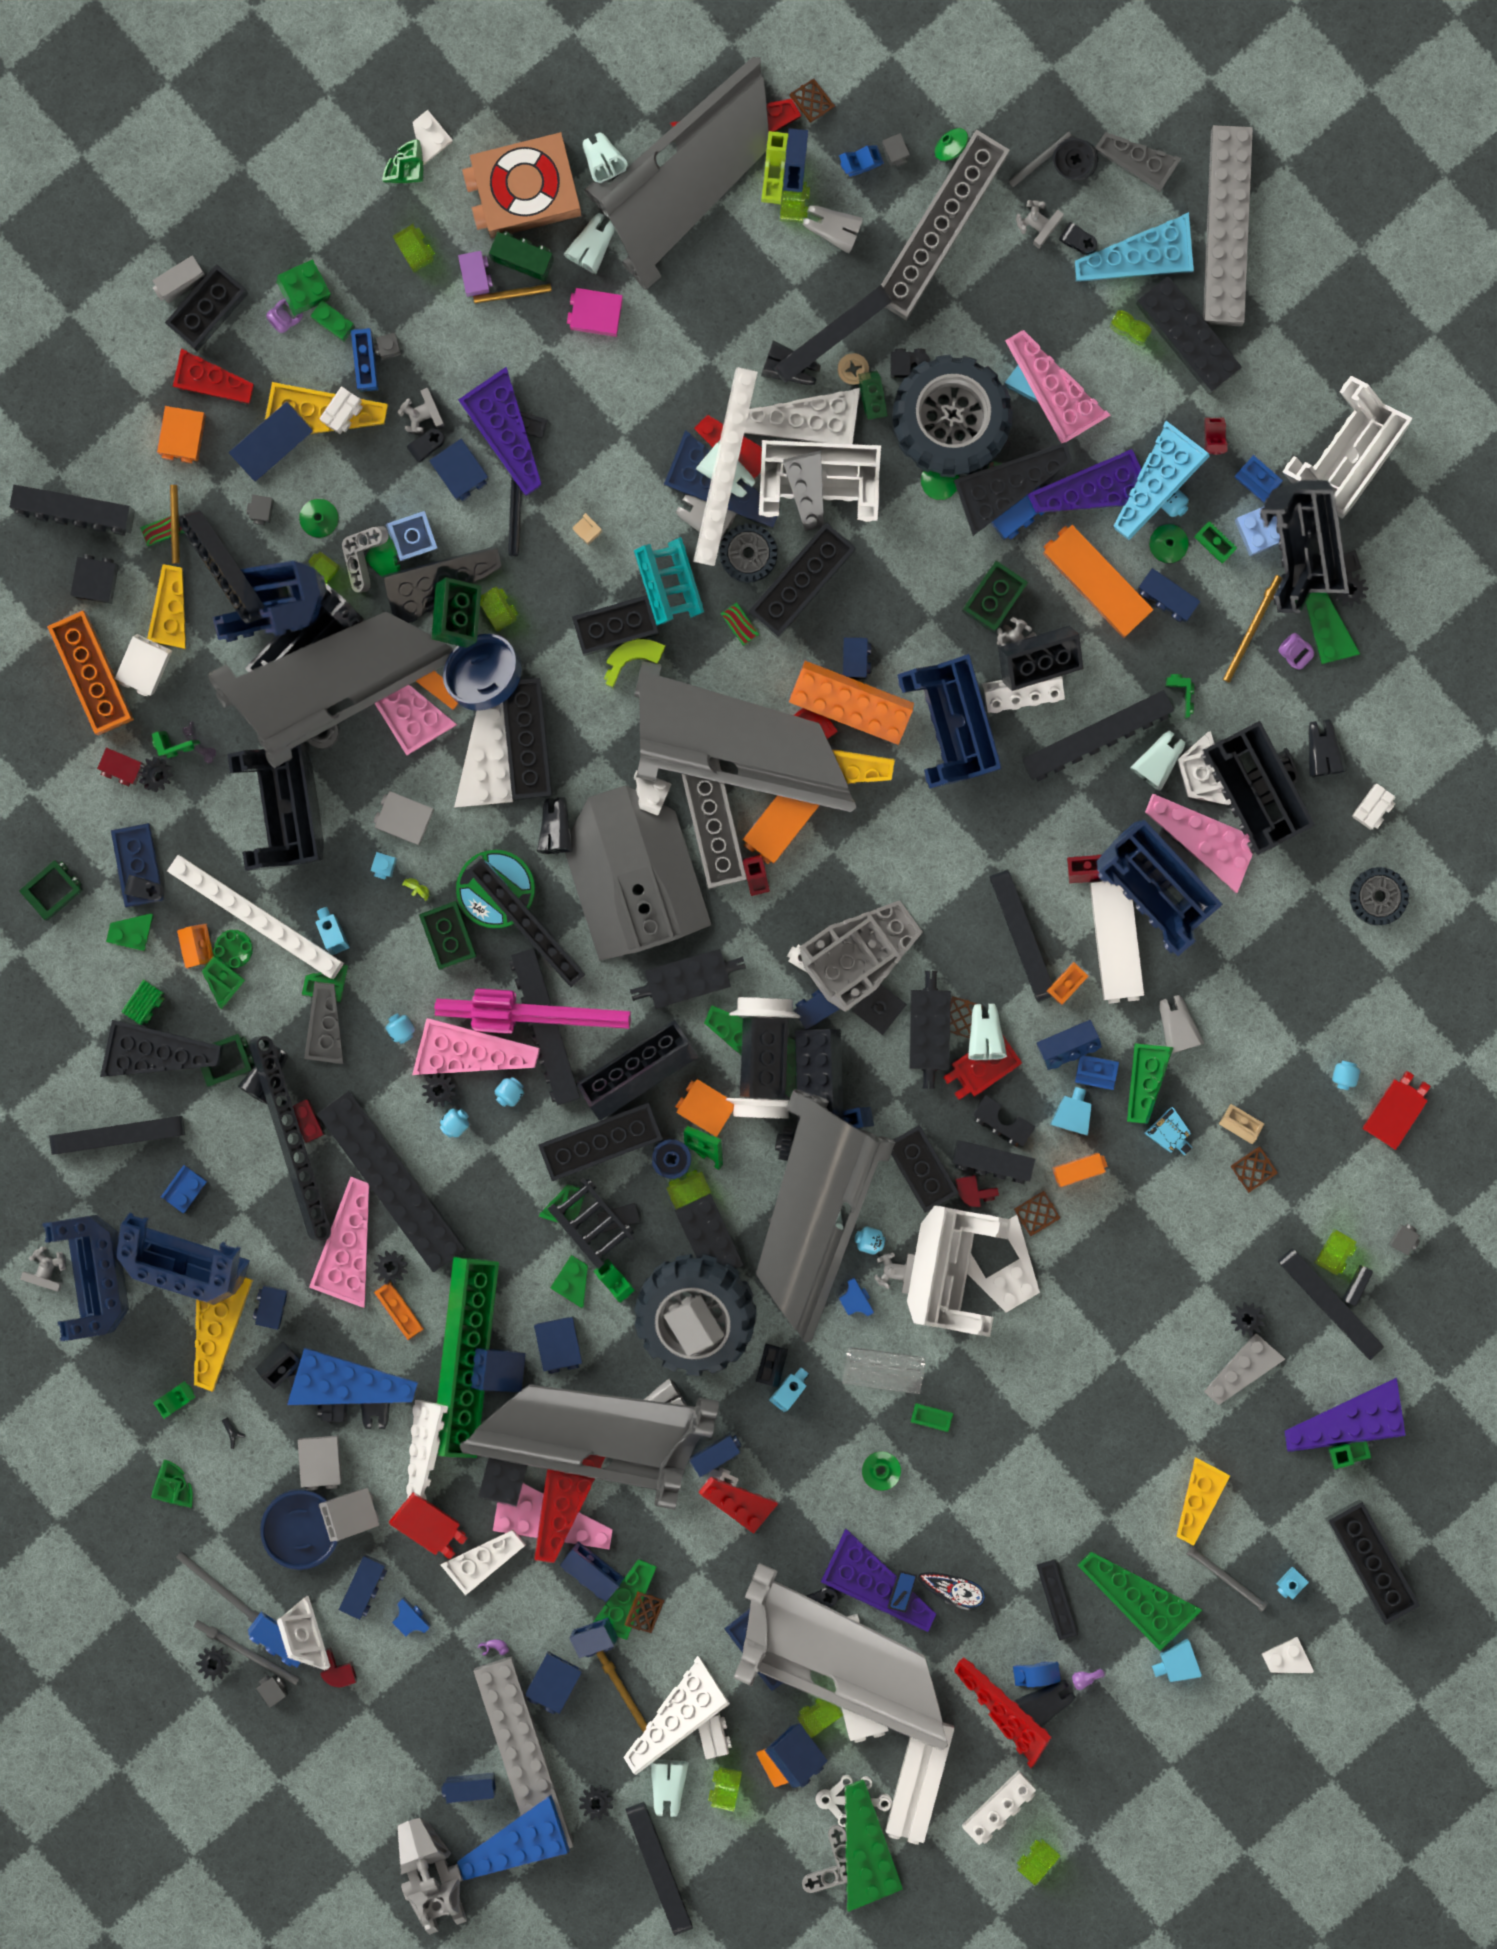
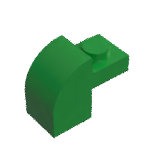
M607 1258L603 1262L604 1265L599 1269L596 1268L593 1272L610 1290L615 1299L621 1303L630 1296L634 1288L619 1269Z
M184 1381L157 1399L153 1404L163 1419H165L193 1400L195 1395L191 1386Z
M1367 1441L1335 1445L1329 1448L1334 1469L1354 1465V1462L1371 1458Z

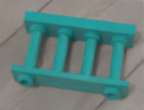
M681 537L669 542L668 548L653 551L651 544H647L634 550L656 625L673 620V614L689 611L690 618L704 612L703 603L700 599ZM671 555L674 566L658 569L655 558ZM677 574L680 585L664 588L661 577ZM683 592L686 604L670 607L667 596Z

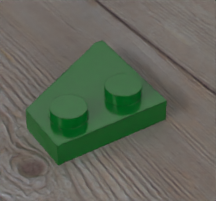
M153 914L110 923L106 942L145 951Z
M214 955L202 969V974L219 1008L222 1009L243 984L245 978Z
M687 1126L683 1131L684 1144L703 1159L706 1156L715 1162L714 1167L720 1170L723 1166L721 1139Z
M567 1184L539 1214V1217L558 1223L547 1208L553 1203L555 1206L561 1205L580 1188ZM584 1196L565 1211L566 1214L564 1216L568 1221L574 1220L579 1216Z
M571 1255L550 1288L582 1308L584 1306L588 1265Z

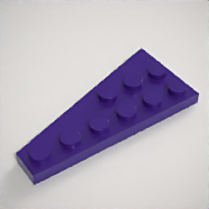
M505 367L462 396L458 401L521 491L527 496L542 486L508 370Z
M1130 449L1028 494V497L1036 513L1125 506L1142 469L1133 450Z
M1397 1377L1285 1430L1287 1451L1406 1436Z
M845 1528L821 1579V1583L926 1632L929 1631L936 1616V1613L913 1591L906 1613L887 1608L896 1575Z

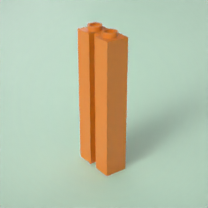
M1073 525L1069 528L1065 526L1058 532L1060 537L1055 541L1051 539L1043 547L1045 549L1043 555L1105 620L1125 638L1154 609Z
M777 795L743 838V841L746 842L744 846L751 852H754V850L759 852L766 864L770 862L774 864L820 805Z

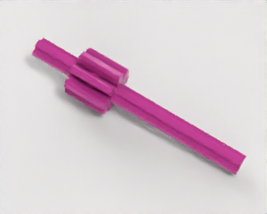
M477 988L472 1001L436 998L434 1006L435 1016L472 1018V1029L479 1032L511 1034L516 1021L630 1029L631 1011L516 1004V993L511 990Z

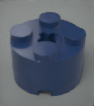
M668 1139L661 1142L652 1154L653 1167L664 1178H679L688 1171L691 1165L692 1158L689 1148L683 1142L676 1139ZM671 1153L672 1156H677L675 1164L666 1161L669 1158L668 1154Z

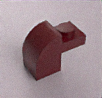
M1205 418V451L1208 454L1214 455L1227 452L1225 418Z
M762 855L742 859L750 895L754 896L770 892Z
M975 1175L955 1179L959 1197L970 1206L981 1207L980 1199L983 1198V1201L987 1202L993 1201L995 1196H999L997 1187L978 1190Z
M332 1648L325 1649L330 1667L327 1670L321 1671L322 1679L333 1687H345L356 1683L358 1680L353 1663L349 1662L337 1666Z

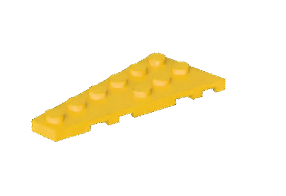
M272 382L265 420L288 401L313 429V432L310 434L334 431L322 423L319 418L336 394ZM361 399V406L363 407L357 416L353 415L350 419L351 425L349 429L384 425L388 404Z
M245 1277L243 1284L235 1295L214 1305L196 1299L194 1385L212 1392L215 1390L250 1291L252 1279Z

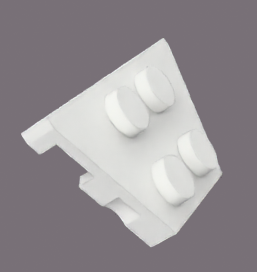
M1209 731L1178 758L1177 761L1189 798L1229 805L1231 804L1230 799L1226 800L1221 792L1224 789L1221 782L1217 783L1212 775V772L1215 771L1214 768H1211L1210 765L1206 766L1201 757L1204 754L1202 750L1214 744L1211 731Z
M306 1596L278 1619L277 1623L288 1658L327 1670L330 1667V1663L309 1596Z

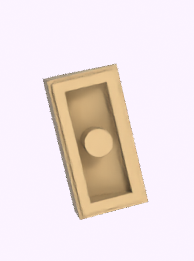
M1230 1104L1219 1125L1253 1144L1258 1138L1264 1123Z

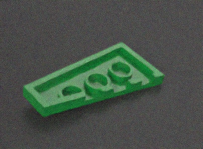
M1311 593L1305 604L1321 664L1360 655L1328 594Z
M1135 1043L1127 1122L1148 1124L1174 1047Z
M638 1559L592 1623L609 1618L617 1636L627 1640L632 1628L624 1624L637 1592L646 1594L657 1566Z

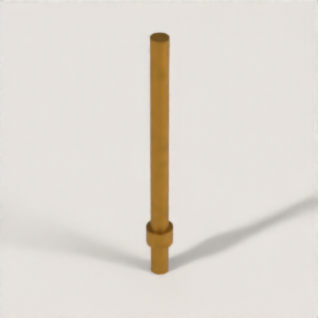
M1275 575L1270 587L1266 588L1263 594L1265 597L1223 678L1224 681L1230 683L1271 600L1274 598V594L1277 593L1276 590L1282 577Z
M603 1650L597 1652L596 1655L603 1665L602 1669L605 1674L608 1673L644 1733L647 1729V1723L614 1670L616 1667L612 1661L608 1660Z

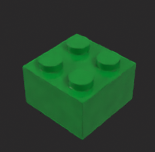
M313 259L277 276L276 282L294 316L318 306L322 300L327 302L330 299L331 293Z

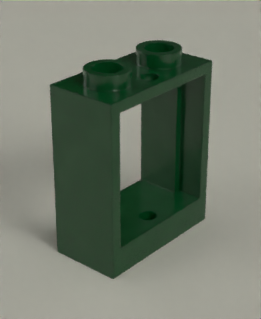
M878 371L858 374L863 408L867 419L887 416L882 380Z
M52 861L19 890L45 921L52 918L83 891L80 887L82 883L75 875L73 877L67 872L69 868L63 861ZM53 869H56L73 890L48 910L31 891V888Z
M236 1034L212 1043L222 1046L236 1040L245 1068L215 1079L211 1066L200 1067L207 1087L253 1070L255 1062L253 1056L247 1053L246 1048L249 1046L245 1036L242 1037L241 1034Z

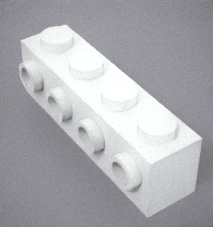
M1062 676L1015 691H1011L1002 680L982 683L987 713H999L1007 709L1016 710L1024 706H1038L1041 703H1055L1065 699Z
M1018 1770L962 1824L963 1829L978 1845L982 1842L984 1844L992 1838L993 1835L991 1833L996 1829L1000 1830L1007 1823L1006 1819L1010 1815L1014 1816L1020 1811L1021 1804L1025 1801L1028 1803L1035 1796V1787Z

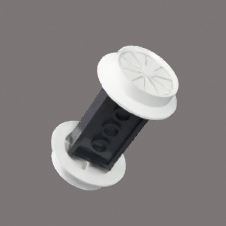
M738 998V1010L729 1013V1015L757 1017L743 1018L740 1097H754V1099L726 1098V1100L734 1104L733 1116L789 1118V1111L787 1110L789 1100H770V1098H786L788 1019H773V1017L800 1018V1015L793 1012V1000Z

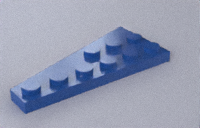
M304 1348L287 1405L412 1402L418 1382Z
M552 1794L457 1861L463 1881L568 1853L570 1849Z

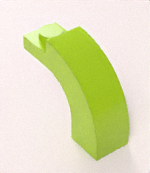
M771 131L768 133L761 202L781 204L788 133Z
M637 639L622 644L610 655L606 662L607 665L613 668L612 670H607L604 680H606L605 684L614 688L622 668L631 660L643 659L658 664L666 648L665 645L647 639Z

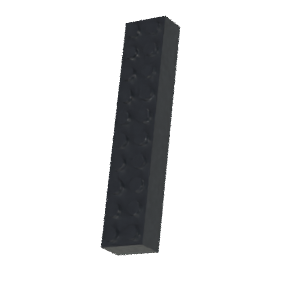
M351 1090L317 1113L433 1273L466 1249Z

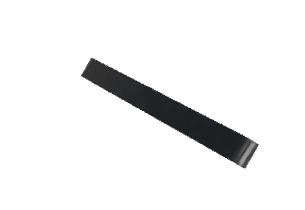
M256 1036L250 1041L251 1053L308 1236L315 1241H326L331 1235V1228L273 1041L267 1036ZM260 1040L264 1042V1048L262 1050L259 1048ZM266 1059L270 1061V1066L268 1069L265 1067L264 1064ZM272 1078H274L276 1081L274 1087H272L270 1084ZM278 1096L281 1098L282 1101L280 1106H278L276 1103V1099ZM284 1115L287 1117V1123L285 1125L282 1123V1117ZM289 1134H292L293 1141L291 1144L288 1142ZM296 1152L299 1155L297 1162L294 1161V1154ZM302 1171L305 1175L303 1181H301L299 1178V1175ZM307 1190L310 1191V1198L308 1200L305 1197ZM312 1209L316 1210V1216L314 1218H312L311 1216ZM320 1227L322 1234L318 1237L317 1229Z

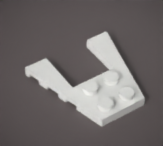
M1017 1215L1010 1218L1008 1240L1020 1259L985 1278L972 1254H970L967 1274L1005 1312L1010 1311L1040 1293Z

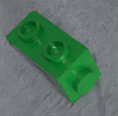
M1171 674V677L1166 678V687H1185L1184 719H1189L1190 714L1194 713V703L1191 702V695H1194V683H1191V678H1182V674Z
M158 731L152 734V744L157 750L158 756H166L167 759L178 756L177 752L182 750L184 752L192 751L195 749V745L200 744L199 740H191L171 747L167 731Z

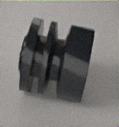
M1069 138L1058 144L1054 151L1053 162L1055 169L1060 175L1067 179L1080 181L1094 174L1098 167L1099 157L1094 145L1087 140ZM1079 156L1082 159L1081 163H1076L1074 157Z

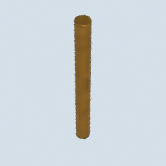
M551 284L473 296L474 304L552 292Z
M170 485L172 564H179L178 485Z

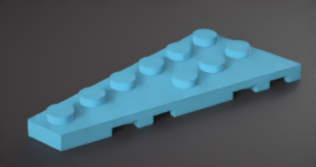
M1189 212L1076 260V282L1193 272Z
M1165 421L1164 429L1161 435L1158 436L1156 445L1152 453L1149 454L1137 478L1134 489L1132 488L1129 494L1130 497L1126 505L1123 506L1114 524L1115 530L1128 540L1142 528L1210 457L1208 452L1167 421Z

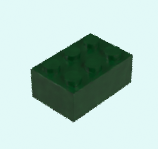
M503 231V233L497 232L489 251L491 261L546 282L554 262L550 249L544 246H539V248L532 246L531 241L521 238V241L513 238V234Z
M995 561L962 609V612L994 633L1028 582L998 561Z
M447 577L436 584L431 640L465 648L477 642L482 586Z
M457 901L419 914L439 970L477 957Z

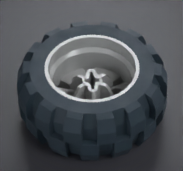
M951 354L936 356L935 360L930 362L924 361L915 367L912 373L907 378H904L897 390L893 404L892 426L894 435H896L899 442L898 446L906 457H910L916 462L917 467L928 473L933 471L939 473L940 477L955 478V475L966 474L967 476L978 472L981 467L989 462L991 463L1000 454L1007 441L1012 426L1013 414L1010 406V395L1006 386L1002 385L998 380V374L988 365L983 367L976 363L977 359L964 355L962 358H953ZM951 388H959L956 399H951ZM927 398L936 405L935 408L924 403ZM946 398L949 403L947 405H940L938 399ZM959 400H965L968 403V406L962 408L958 405L957 402ZM979 403L981 409L970 412V408ZM929 413H934L937 419L930 421L926 416ZM956 413L955 418H948L949 414ZM969 417L974 418L976 424L968 425L965 420ZM926 426H934V428L928 432L925 429ZM966 430L974 431L977 434L972 437ZM936 431H942L945 434V437L942 439H938L935 437L934 433ZM961 433L964 435V440L957 441L954 435ZM947 437H951L952 445L945 444Z
M692 1254L677 1256L675 1261L671 1263L670 1261H665L654 1269L653 1274L649 1278H646L638 1295L634 1311L636 1313L635 1327L637 1335L640 1339L644 1340L643 1348L653 1359L658 1356L663 1360L662 1366L675 1372L677 1368L687 1370L686 1375L702 1376L703 1371L707 1370L711 1374L726 1369L728 1363L736 1362L746 1351V1347L749 1341H751L756 1323V1305L752 1300L754 1294L748 1282L740 1280V1272L730 1264H726L724 1267L716 1263L717 1258L703 1255L702 1259H695ZM685 1291L690 1292L692 1298L701 1295L714 1319L725 1323L724 1328L719 1326L725 1335L714 1345L687 1356L663 1316L670 1311L668 1307L676 1302L682 1304L681 1301L688 1297L682 1293ZM672 1296H674V1297H675L676 1299H678V1300H675V1301H674V1300H671L670 1298H671ZM718 1307L721 1309V1312H714L712 1308Z

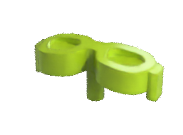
M414 878L404 880L402 885L414 889L411 893L413 896L418 892L427 901L430 895L429 889L426 886L419 885L418 881Z

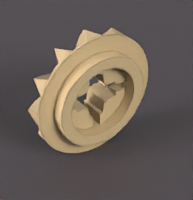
M856 353L845 355L838 364V375L842 381L849 385H858V374L869 372V365L866 359ZM851 361L855 367H862L856 370V377L852 372H845L850 369Z

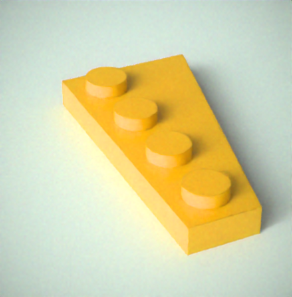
M163 564L147 639L158 644L186 649L183 568Z
M832 750L847 784L892 780L895 759Z
M1196 1457L1176 1537L1193 1546L1230 1478V1475Z

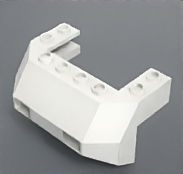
M1352 376L1343 385L1340 393L1354 411L1347 418L1341 430L1335 435L1329 447L1325 449L1319 461L1312 467V465L1306 462L1303 465L1294 456L1287 463L1283 471L1291 483L1302 480H1328L1334 490L1337 515L1342 519L1354 506L1412 421L1411 417L1383 404L1368 384Z
M762 440L759 515L766 517L779 516L780 497L794 498L783 459L821 450L823 499L827 501L837 499L847 502L858 500V520L866 522L877 521L881 446Z
M940 1206L932 1208L920 1225L907 1298L913 1323L990 1337L993 1317L960 1311L974 1233L1008 1239L1010 1219Z

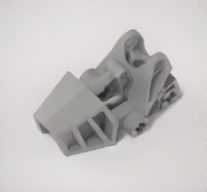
M416 1818L397 1825L401 1874L407 1872L409 1878L408 1882L401 1884L405 1899L409 1900L422 1926L425 1927L426 1932L430 1935L439 1931L436 1918L442 1915L450 1914L457 1925L466 1922V1914L459 1897L460 1882L463 1879L458 1864L448 1867L446 1858L450 1856L451 1852L426 1820ZM435 1862L442 1885H439L434 1877L430 1879L428 1872L429 1863Z

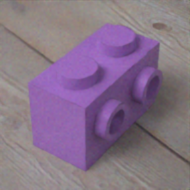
M481 251L458 255L467 297L490 293L489 287L493 285L491 275H486L485 268L489 267L487 256H483Z

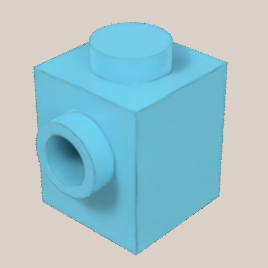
M376 852L371 871L375 872V877L386 879V876L392 877L397 859Z
M1291 1567L1276 1583L1280 1587L1277 1591L1285 1598L1289 1596L1293 1599L1309 1582Z

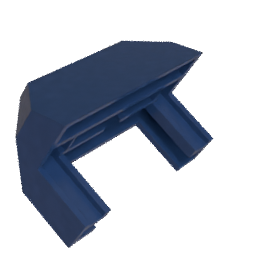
M295 560L240 569L265 606V609L260 610L262 619L245 623L237 611L213 617L218 640L226 639V642L238 640L237 636L243 635V638L254 636L255 631L264 629L266 633L274 632V636L286 633V629H291V631L303 629V627L310 626V622L317 620L321 608L320 603L324 599L327 590L324 576L314 567ZM287 586L290 587L291 595L288 593Z
M969 654L938 665L915 668L897 674L902 694L924 690L925 700L931 714V721L936 731V739L940 745L941 757L944 763L937 765V767L924 769L929 789L961 782L1002 769Z
M1145 820L1134 822L1113 841L1097 860V870L1100 879L1104 883L1108 881L1111 885H1120L1122 887L1125 897L1136 902L1138 911L1141 914L1146 913L1150 917L1149 922L1154 928L1159 927L1162 930L1164 947L1171 954L1174 952L1179 956L1196 941L1193 930L1223 905ZM1140 851L1146 856L1142 861L1136 856ZM1172 885L1184 896L1180 902L1167 890Z
M129 1213L121 1223L116 1257L134 1280L213 1305L235 1295L244 1282L250 1260L240 1257L241 1247H230L225 1242L220 1244L219 1250L147 1228L148 1218H138L133 1216V1213Z
M98 1215L43 1223L46 1234L45 1243L68 1240L79 1308L80 1318L57 1322L60 1327V1341H70L114 1332L129 1310L123 1265L116 1257L119 1241L118 1231Z

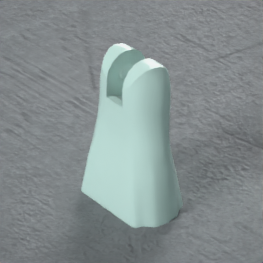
M600 132L595 134L597 143L592 145L587 138L583 141V149L593 180L603 183L625 172L628 163L608 138Z
M597 213L589 221L584 230L564 253L567 259L594 274L599 269L615 231L611 221L605 226L603 232L597 230L604 218V215Z
M720 440L696 468V470L712 479ZM738 461L731 493L744 497L747 492L737 484V481L741 478L752 487L755 484V480L749 471Z
M1171 731L1164 733L1130 767L1132 772L1142 779L1147 778L1146 782L1159 791L1163 788L1185 746V742L1182 739L1173 746L1174 748L1167 745L1174 735Z
M975 1004L973 1007L969 1059L991 1060L1002 1059L1007 1056L999 1013L995 1004H988L989 1019H982L981 1004Z
M656 1759L650 1764L656 1816H663V1801H671L670 1817H677L681 1806L688 1762Z

